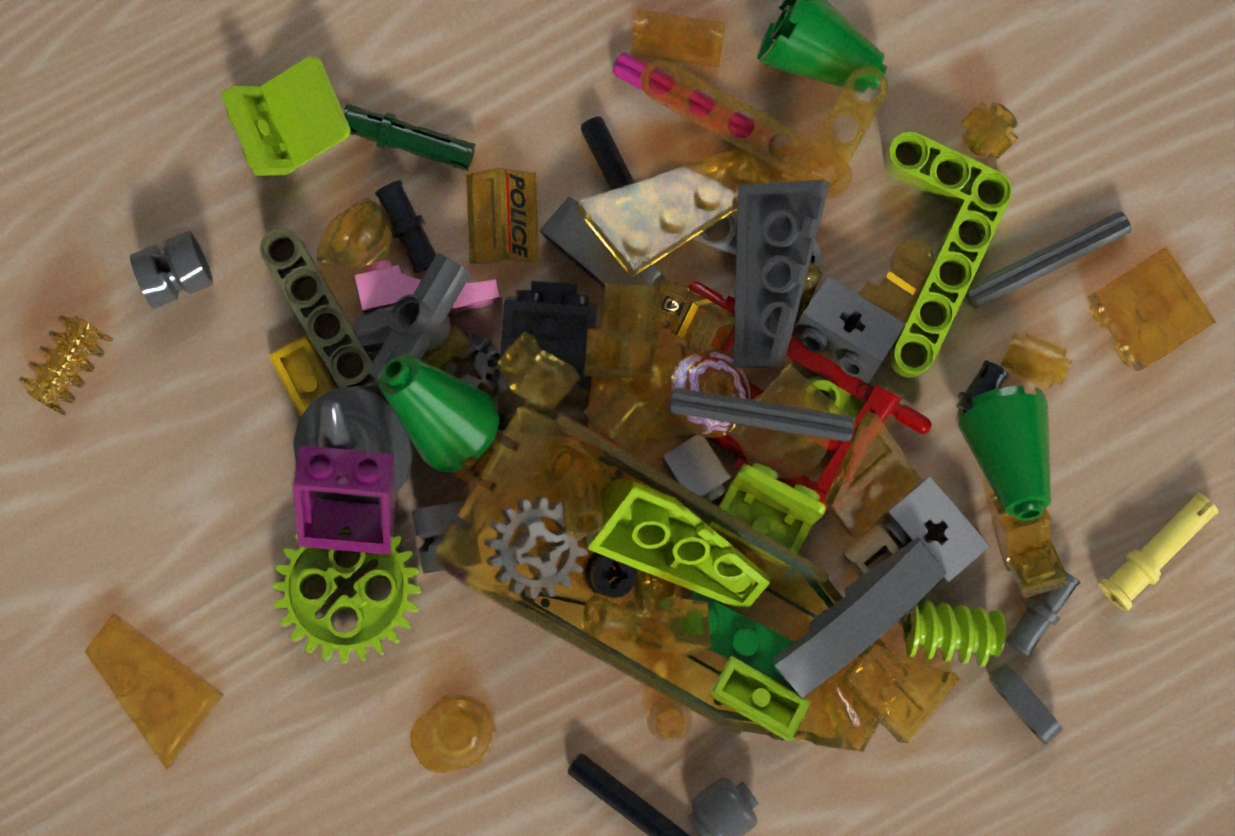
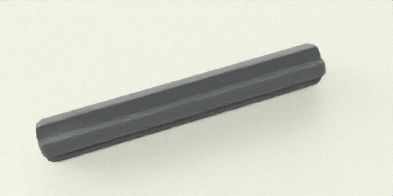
M1117 212L970 284L966 293L968 302L973 308H979L1126 236L1132 231L1127 216L1123 212Z
M674 388L669 402L670 411L676 414L845 442L851 440L855 423L854 418L847 415L683 388Z

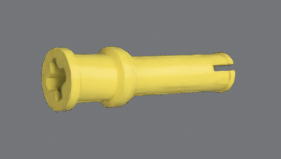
M1197 492L1140 551H1129L1124 557L1126 562L1109 579L1102 578L1097 583L1099 589L1119 609L1128 612L1133 607L1131 601L1148 584L1155 585L1160 580V569L1213 516L1215 517L1219 513L1217 507L1214 504L1208 507L1206 504L1210 500Z

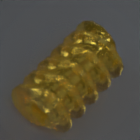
M59 315L57 319L66 329L65 332L52 330L48 332L49 337L56 344L55 348L39 346L38 351L46 359V362L30 361L28 366L36 374L35 379L21 376L18 379L26 389V393L62 415H66V412L58 402L74 403L76 400L68 386L83 388L86 384L78 370L93 372L95 370L94 364L87 356L103 357L105 351L97 342L98 339L110 342L114 340L106 332L76 315L74 317Z

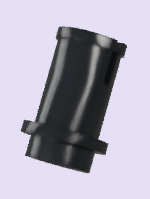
M985 360L966 392H959L957 397L960 401L956 407L958 409L962 407L965 414L973 408L971 399L988 391L1001 388L1005 380L1009 378L1008 372L999 365Z

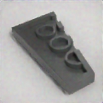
M811 180L738 185L734 367L784 368L830 182Z

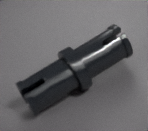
M397 180L378 189L375 195L379 198L393 226L390 230L393 238H399L416 274L428 269L437 254L423 228V225L426 224L423 216H417L402 186L401 180Z

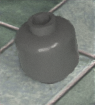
M720 778L692 799L691 804L694 812L689 817L702 836H743L757 824V816L752 809L759 802L743 781L735 786L731 780Z

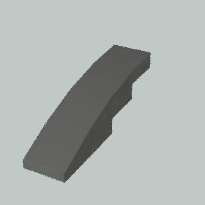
M917 537L844 588L846 597L809 622L810 632L773 657L774 666L803 698L849 664L906 615L947 574L945 568L923 541Z

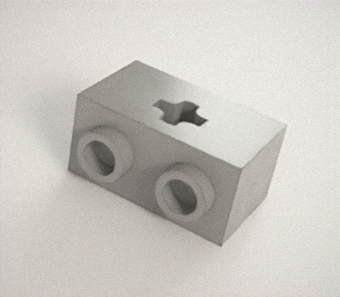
M931 476L923 478L883 512L889 519V522L884 526L901 546L919 537L946 570L947 574L940 580L941 582L951 581L990 547ZM928 523L932 525L939 523L941 529L937 534L941 541H925L923 537L928 531L923 524Z

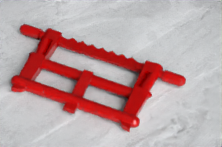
M692 281L687 286V294L696 301L710 300L713 303L703 305L713 311L717 310L720 312L703 350H715L717 353L727 355L735 342V298L728 295L725 300L722 298L723 295L703 283ZM793 337L790 340L787 357L864 402L863 407L854 420V430L850 441L845 442L803 435L834 454L817 483L763 451L774 430L757 427L748 442L729 430H713L709 434H703V432H706L703 428V423L702 425L701 423L696 424L691 422L687 415L676 414L670 411V398L663 404V410L668 415L663 423L670 426H681L684 424L697 433L702 432L704 437L738 457L733 465V468L738 471L743 464L752 467L754 463H759L774 470L779 475L778 481L794 488L795 484L813 490L820 496L819 502L827 507L826 510H832L837 506L838 498L834 493L858 460L869 454L864 448L890 414L895 416V420L919 434H926L932 428V423L928 417L906 404L901 405L899 402L902 398L878 385L874 387L858 377L846 374L840 366L819 353L809 351L800 341ZM704 356L700 361H694L691 369L693 367L697 368L705 360H712L718 363V361H723L724 359ZM707 367L704 373L699 374L697 378L699 391L705 392L710 382L713 381L740 397V392L735 387V379L732 373L727 372L723 368L714 370L711 367ZM691 369L686 377V381L684 384V388L689 390L691 388V383L689 380ZM740 376V383L746 391L745 397L746 399H749L748 390L744 382V378ZM748 381L750 400L789 406Z

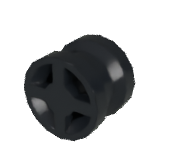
M596 552L587 558L582 570L583 580L587 588L593 593L610 598H618L628 594L634 587L637 578L636 568Z

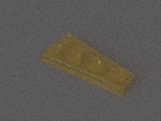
M746 145L578 201L576 210L627 273L634 277L737 210L738 185L773 183L775 177Z

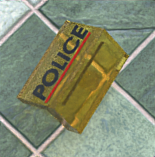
M492 168L467 174L470 264L484 265L504 260L539 262L536 173Z

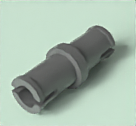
M1055 566L1054 571L1035 599H1028L1025 604L1028 609L1005 641L1030 657L1051 623L1056 626L1060 620V617L1057 616L1081 582L1065 570Z

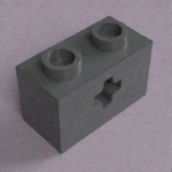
M828 276L803 312L792 333V337L800 341L809 351L819 353L840 366L846 374L858 377L868 384L906 323Z

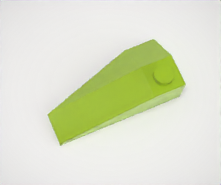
M608 481L586 510L587 549L745 612L770 584V578L765 572L676 498L635 481Z

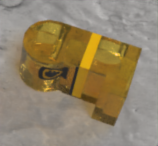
M919 238L904 240L893 251L890 258V269L878 287L868 280L858 294L898 318L933 265L934 253L931 246Z
M667 279L659 281L645 310V315L648 319L661 327L669 329L670 333L688 343L687 348L700 357L721 352L735 325L734 314L691 289Z

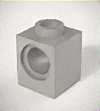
M702 432L662 456V460L676 482L682 485V487H679L689 501L694 502L699 498L703 506L727 492L722 483L729 480L730 476Z

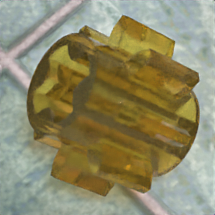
M980 102L961 121V124L967 128L962 134L964 144L972 153L981 158H986L992 152L999 159L1018 140V136L1012 132L1018 125L1017 120L1012 112L1000 103L994 102L987 108L983 102Z

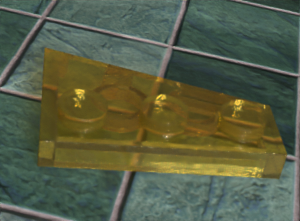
M117 614L110 616L84 651L166 770L173 765L224 695Z

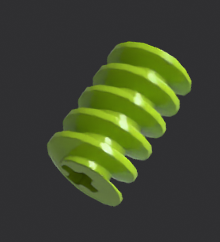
M922 600L904 615L903 640L908 657H914L919 645H923L925 659H932L936 648L939 647L941 649V658L944 662H949L954 650H958L960 663L967 664L972 652H975L977 665L983 667L986 666L990 655H994L995 658L999 657L1005 643V619L1000 610H992L987 614V611L980 607L973 608L970 611L965 605H957L952 609L948 603L942 602L934 606L930 600Z

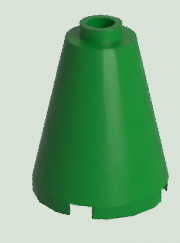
M784 0L779 7L782 13L775 24L770 23L760 44L757 59L767 67L858 93L865 92L868 87L874 90L880 84L887 70V66L883 64L884 53L827 0Z
M410 354L400 355L386 363L380 375L379 387L421 458L430 467L441 472L457 471L464 468L460 463L470 456L478 459L485 453L494 440L500 423L499 414L494 408L495 402L487 393Z
M1009 386L994 389L971 399L973 408L964 414L961 407L957 411L956 421L960 432L1005 513L1010 516H1016L1020 521H1027L1043 515L1044 509L1051 503L1048 401L1044 392L1039 388H1035V395L1025 393L1023 386Z

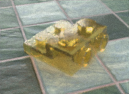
M1167 247L1159 250L1088 296L1092 303L1089 306L1092 317L1102 329H1109L1117 341L1114 344V349L1118 357L1127 367L1133 366L1136 372L1149 367L1216 322Z

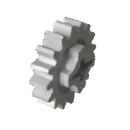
M536 496L532 507L528 499L520 498L517 499V512L508 507L501 509L506 519L503 524L491 522L490 527L498 534L496 539L485 540L486 546L495 549V555L486 559V562L491 566H500L501 569L494 577L498 582L504 583L511 579L508 588L510 592L519 594L525 587L526 597L537 599L541 588L546 596L553 597L556 592V583L569 588L571 582L567 576L570 571L575 573L582 572V567L575 563L577 556H584L588 553L587 549L577 545V540L585 537L586 531L572 528L579 518L576 514L567 513L562 516L565 504L554 501L548 508L547 498ZM539 516L551 520L559 530H546L544 522L540 521ZM517 528V533L512 543L509 544L512 533ZM535 539L547 542L537 549V556L526 553L530 551V548L536 546ZM563 551L561 560L556 566V562ZM526 564L534 578L524 577L514 568V565Z

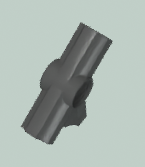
M437 253L413 295L403 296L394 306L365 311L363 316L356 317L354 333L357 335L361 346L367 352L379 351L367 373L380 379L384 366L391 359L404 354H410L422 359L426 350H433L442 345L450 332V320L447 315L472 272L448 257Z

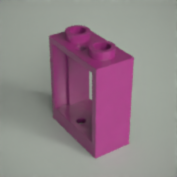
M299 446L293 480L298 547L390 555L396 519L394 454ZM340 480L347 482L345 484H340L337 481ZM315 491L380 496V505L319 500L315 497ZM343 530H349L351 532L347 536H343L340 534Z

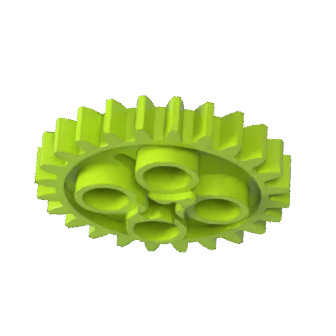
M343 530L340 534L343 536H347L351 532L349 530ZM399 535L393 538L390 555L360 552L359 561L350 568H343L338 565L337 557L341 550L300 547L298 551L284 548L283 552L291 562L289 566L276 565L275 569L286 577L285 581L272 584V588L275 591L284 593L285 597L276 601L273 605L276 609L288 610L289 612L279 621L283 627L297 626L290 638L297 642L307 636L308 640L305 651L310 654L320 645L323 646L322 659L329 661L334 651L337 650L339 651L340 660L344 664L348 663L351 651H356L362 662L367 661V648L371 646L380 655L385 654L382 640L385 638L398 644L400 640L394 631L396 627L399 626L405 629H411L412 627L407 619L403 617L405 612H419V607L409 601V596L422 593L421 587L409 582V580L421 574L419 568H406L405 566L412 560L414 554L411 550L401 553L397 552L404 541ZM372 560L378 561V566L374 570L366 573L354 584L353 587L357 592L354 597L350 599L347 595H342L330 607L325 616L322 618L317 617L318 610L340 595L342 590L338 584L345 579L349 583L354 582ZM313 577L324 578L327 587L323 596L314 600L307 599L304 595V587L307 581ZM378 578H385L391 582L392 586L389 596L381 601L370 599L368 588L371 582ZM346 609L354 610L358 617L355 628L347 633L338 632L334 623L338 613Z

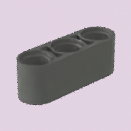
M568 197L539 230L552 245L637 315L640 314L667 282L665 276L571 197Z

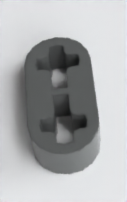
M1005 664L988 679L1001 697L1043 744L1047 745L1063 731L1056 718L1009 665Z

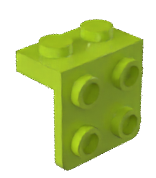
M316 56L304 58L261 86L233 85L220 93L226 107L227 118L236 130L244 149V158L252 168L255 176L288 175L350 136L349 124L323 63Z
M754 463L752 467L743 464L728 487L715 515L796 559V554L799 553L812 525L823 516L827 507L819 502L820 496L813 490L795 484L794 488L778 481L779 475L769 467L759 463ZM712 519L709 527L788 568L793 565L789 561Z

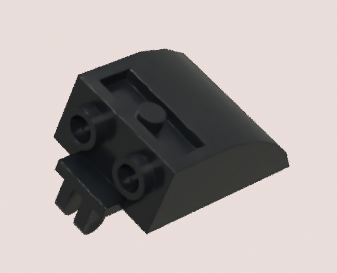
M532 280L531 290H516L515 297L508 296L504 300L498 383V414L500 422L498 431L587 438L588 434H584L582 430L579 431V428L574 427L571 423L569 424L568 421L571 419V422L573 420V423L575 421L579 426L585 427L583 429H588L598 304L588 303L589 296L576 294L577 284ZM550 411H553L565 417L557 418V415L554 416L550 414Z

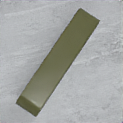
M286 228L270 230L264 235L260 243L262 258L338 387L359 386L384 396L379 387V379L367 373L374 361L373 358L361 346L357 335L354 333V326L306 245L294 232ZM283 241L293 242L294 253L292 257L284 262L275 261V247ZM305 279L316 280L317 292L315 296L307 301L298 300L296 295L298 284ZM328 317H336L340 321L338 335L329 340L322 339L319 334L321 322ZM358 355L364 363L361 374L352 379L345 378L341 371L343 361L349 356Z

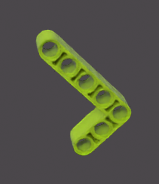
M908 131L897 135L885 151L884 165L888 173L896 179L958 207L905 317L904 323L906 325L890 349L889 364L892 370L901 377L912 378L928 370L934 363L1010 202L1013 191L1008 177L1000 171L919 133ZM901 146L912 148L917 154V163L907 166L899 162L896 157V148ZM947 165L955 169L958 176L957 183L954 185L942 183L937 177V167ZM987 184L996 189L998 193L997 204H986L978 196L979 185ZM969 224L977 229L979 232V242L977 245H968L961 240L958 232L960 225ZM950 264L958 269L961 277L958 285L950 286L941 280L939 274L941 265ZM930 304L939 309L942 317L939 326L931 327L922 321L920 310L923 305ZM911 344L920 349L923 359L919 367L912 368L904 364L900 354L904 345Z

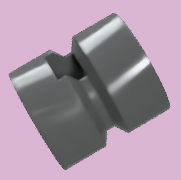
M190 230L167 239L163 249L153 245L130 255L132 269L146 300L154 309L178 300L179 291L181 290L192 294L212 286L214 283L204 253Z
M470 500L445 503L411 511L416 536L424 539V544L418 549L423 574L481 563L477 538L470 536L468 530L474 525Z

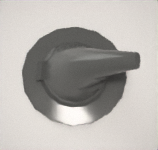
M359 386L334 388L313 400L299 418L293 441L296 463L299 446L394 454L395 495L407 481L414 457L412 441L387 399L379 393ZM338 480L337 482L340 484H345L347 481ZM315 491V494L321 500L380 505V496Z

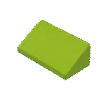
M730 656L723 666L709 694L710 697L789 742L792 740L812 702L805 697L802 698L798 693L733 656Z

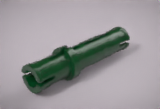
M348 103L343 110L350 127V134L376 142V146L386 149L389 146L467 172L470 168L475 153V143L459 140L442 133L397 120L396 115L388 112L384 116Z

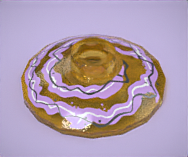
M699 348L684 355L673 367L668 383L669 401L674 388L716 394L713 388L715 382L720 388L721 395L750 400L751 388L744 369L734 367V358L718 349ZM675 413L676 417L689 431L703 437L720 438L736 431L741 426V424Z

